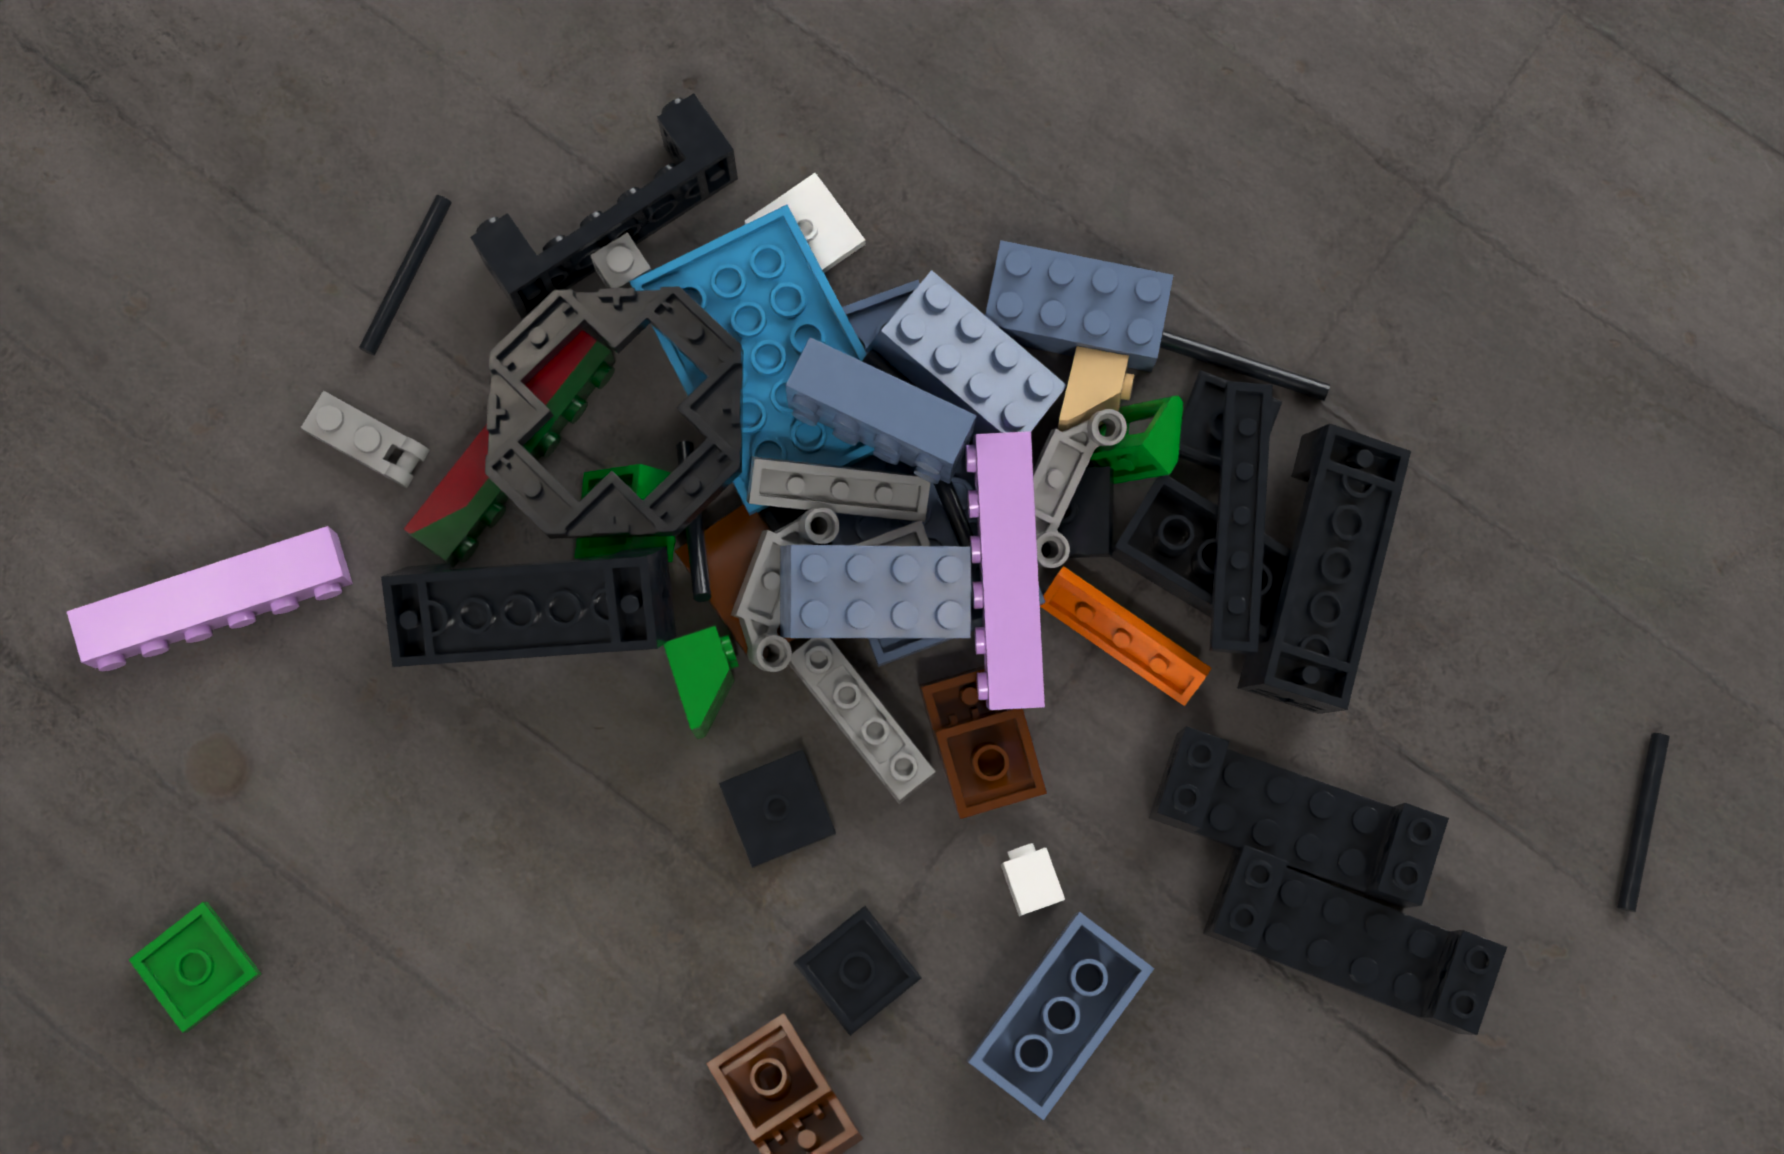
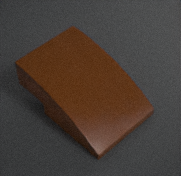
M742 504L706 528L704 536L712 596L708 602L748 658V647L739 618L731 616V612L761 533L764 530L770 531V529L757 512L749 516L744 504ZM685 542L674 551L691 575L687 542ZM780 624L777 629L778 636H780ZM784 638V639H786V640L788 641V643H789L790 641H792V640L795 639V638ZM765 647L763 650L764 659H766L769 654L767 647Z
M984 666L918 685L960 819L1047 794L1023 708L989 710L986 707V700H978L977 673L985 672Z
M785 1013L779 1015L706 1063L751 1141L757 1146L761 1154H842L863 1140L857 1127Z

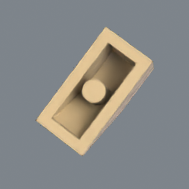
M1080 346L1076 347L1059 417V431L1063 432L1089 420L1094 413L1101 410L1113 409L1119 412L1121 399L1130 400L1135 375L1127 373L1129 356Z

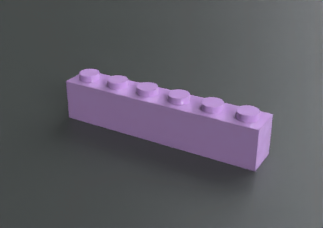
M1031 431L975 434L973 436V445L965 446L967 472H975L976 490H968L969 518H977L978 536H970L971 563H979L980 581L972 582L974 609H982V627H975L974 629L976 655L984 654L985 672L977 673L978 700H986V707L989 710L1045 707Z
M329 526L69 610L67 615L81 663L98 668L99 671H110L124 666L126 658L141 653L143 657H152L165 653L170 649L168 644L184 639L187 643L202 641L213 636L212 630L229 625L231 629L248 626L256 621L255 616L272 611L273 614L293 611L299 607V601L314 596L316 600L333 598L342 593V587L353 583L338 534Z

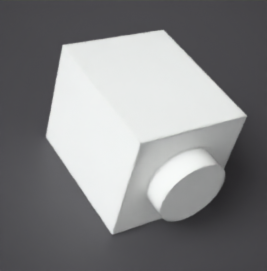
M1033 843L1007 852L1010 860L1002 863L1001 868L1019 916L1065 900L1047 848L1036 851Z

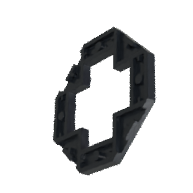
M679 286L660 287V290L636 291L635 288L599 289V292H574L573 289L554 290L490 351L491 389L490 395H488L487 408L489 440L488 455H486L485 474L550 539L678 536L742 473L744 350L735 338ZM651 323L707 377L677 407L680 414L706 440L644 500H641L611 471L578 502L522 447L554 416L525 385L587 325L619 354Z

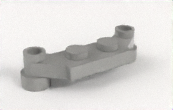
M1113 409L1101 410L1094 413L1089 420L1066 431L1051 430L1033 468L1037 563L1039 566L1056 568L1064 564L1068 559L1070 553L1069 543L1062 534L1058 533L1057 529L1095 448L1115 445L1124 438L1127 424L1123 415ZM1101 421L1106 426L1104 436L1098 430V425ZM1045 542L1050 546V554L1047 557H1044L1041 552L1042 545Z
M828 508L810 509L793 522L775 532L764 530L761 533L731 616L739 618L748 647L747 656L749 661L763 671L778 672L783 670L789 664L792 656L788 641L777 635V629L780 624V546L826 544L834 540L839 532V520L836 514ZM812 520L814 521V523H815V525H816V529H815V532H814V533H813L812 530H811V522H812ZM765 647H767L769 651L766 660L763 657V650Z

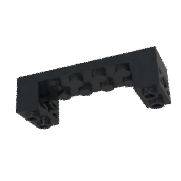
M694 93L685 99L677 98L672 100L662 109L661 115L657 116L664 148L675 163L661 168L655 174L654 180L641 189L633 187L624 192L618 198L617 204L604 213L596 211L587 216L580 223V228L566 237L565 235H559L545 244L543 252L539 255H536L508 213L501 218L492 217L487 219L477 228V233L470 237L484 265L521 319L531 313L554 290H568L594 273L596 270L590 257L591 254L627 232L635 245H637L738 179L734 149Z
M1330 423L1301 436L1291 477L1308 482L1269 640L1258 643V652L1255 655L1246 654L1238 689L1317 714L1348 710L1409 463L1410 450Z
M667 546L621 550L605 558L451 569L450 563L407 566L381 576L392 667L658 649L666 644L667 641L676 637Z
M1187 726L1176 734L1152 806L1150 819L1232 848L1247 845L1288 861L1287 867L1403 908L1422 906L1449 820L1448 817L1408 803H1402L1394 807L1229 750L1227 748L1230 741Z
M1247 845L1233 849L1203 934L1455 1033L1478 1035L1507 950L1506 946L1465 930L1448 931L1286 868L1288 861Z

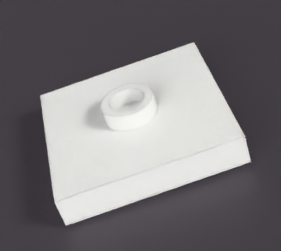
M816 173L745 220L746 225L787 204L823 273L865 245L864 237Z

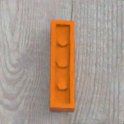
M1064 566L1043 595L1045 604L1041 605V608L1183 706L1187 704L1212 669Z

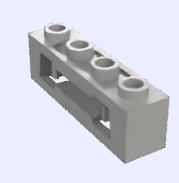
M811 638L792 653L789 662L790 667L898 804L934 777L936 771L830 638Z

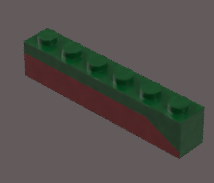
M582 330L525 385L554 415L522 446L537 461L541 456L547 458L554 452L560 443L561 437L559 434L568 422L574 424L579 420L588 406V402L585 400L596 387L602 389L615 372V368L612 367L615 364V360L611 350ZM487 424L404 528L414 540L445 563H450L452 568L459 561L465 563L474 554L479 545L476 539L486 526L494 527L506 511L504 504L509 497L485 474L486 455H488L489 440Z

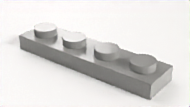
M752 456L746 501L749 504L804 510L828 508L834 513L910 521L921 520L925 522L930 482L918 477L916 474Z

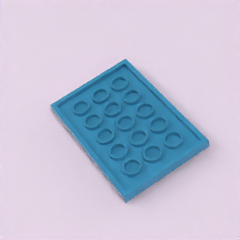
M787 204L629 281L631 288H635L636 291L660 290V287L679 286L741 344L744 350L742 473L732 483L749 516L770 507L749 504L746 501L752 456L849 467L873 455L874 448L859 441L856 446L845 443L832 434L834 429L819 422L816 426L805 424L792 415L793 410L788 408L785 385L810 337L860 361L867 354ZM651 324L687 396H689L707 377Z

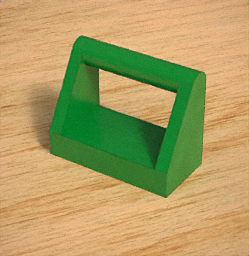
M1175 395L1120 407L1119 413L1123 415L1127 424L1124 438L1115 445L1095 448L1090 462L1095 467L1110 466L1113 468L1114 484L1170 475L1178 462L1183 413L1182 399ZM1153 418L1145 432L1129 435V425L1131 422ZM1105 424L1102 426V428H1101L1100 431H1099L1100 434L1103 435V436H1104L1105 433H1106V426H1105Z

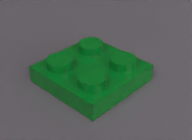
M208 902L199 904L129 959V962L182 1033H188L262 975Z

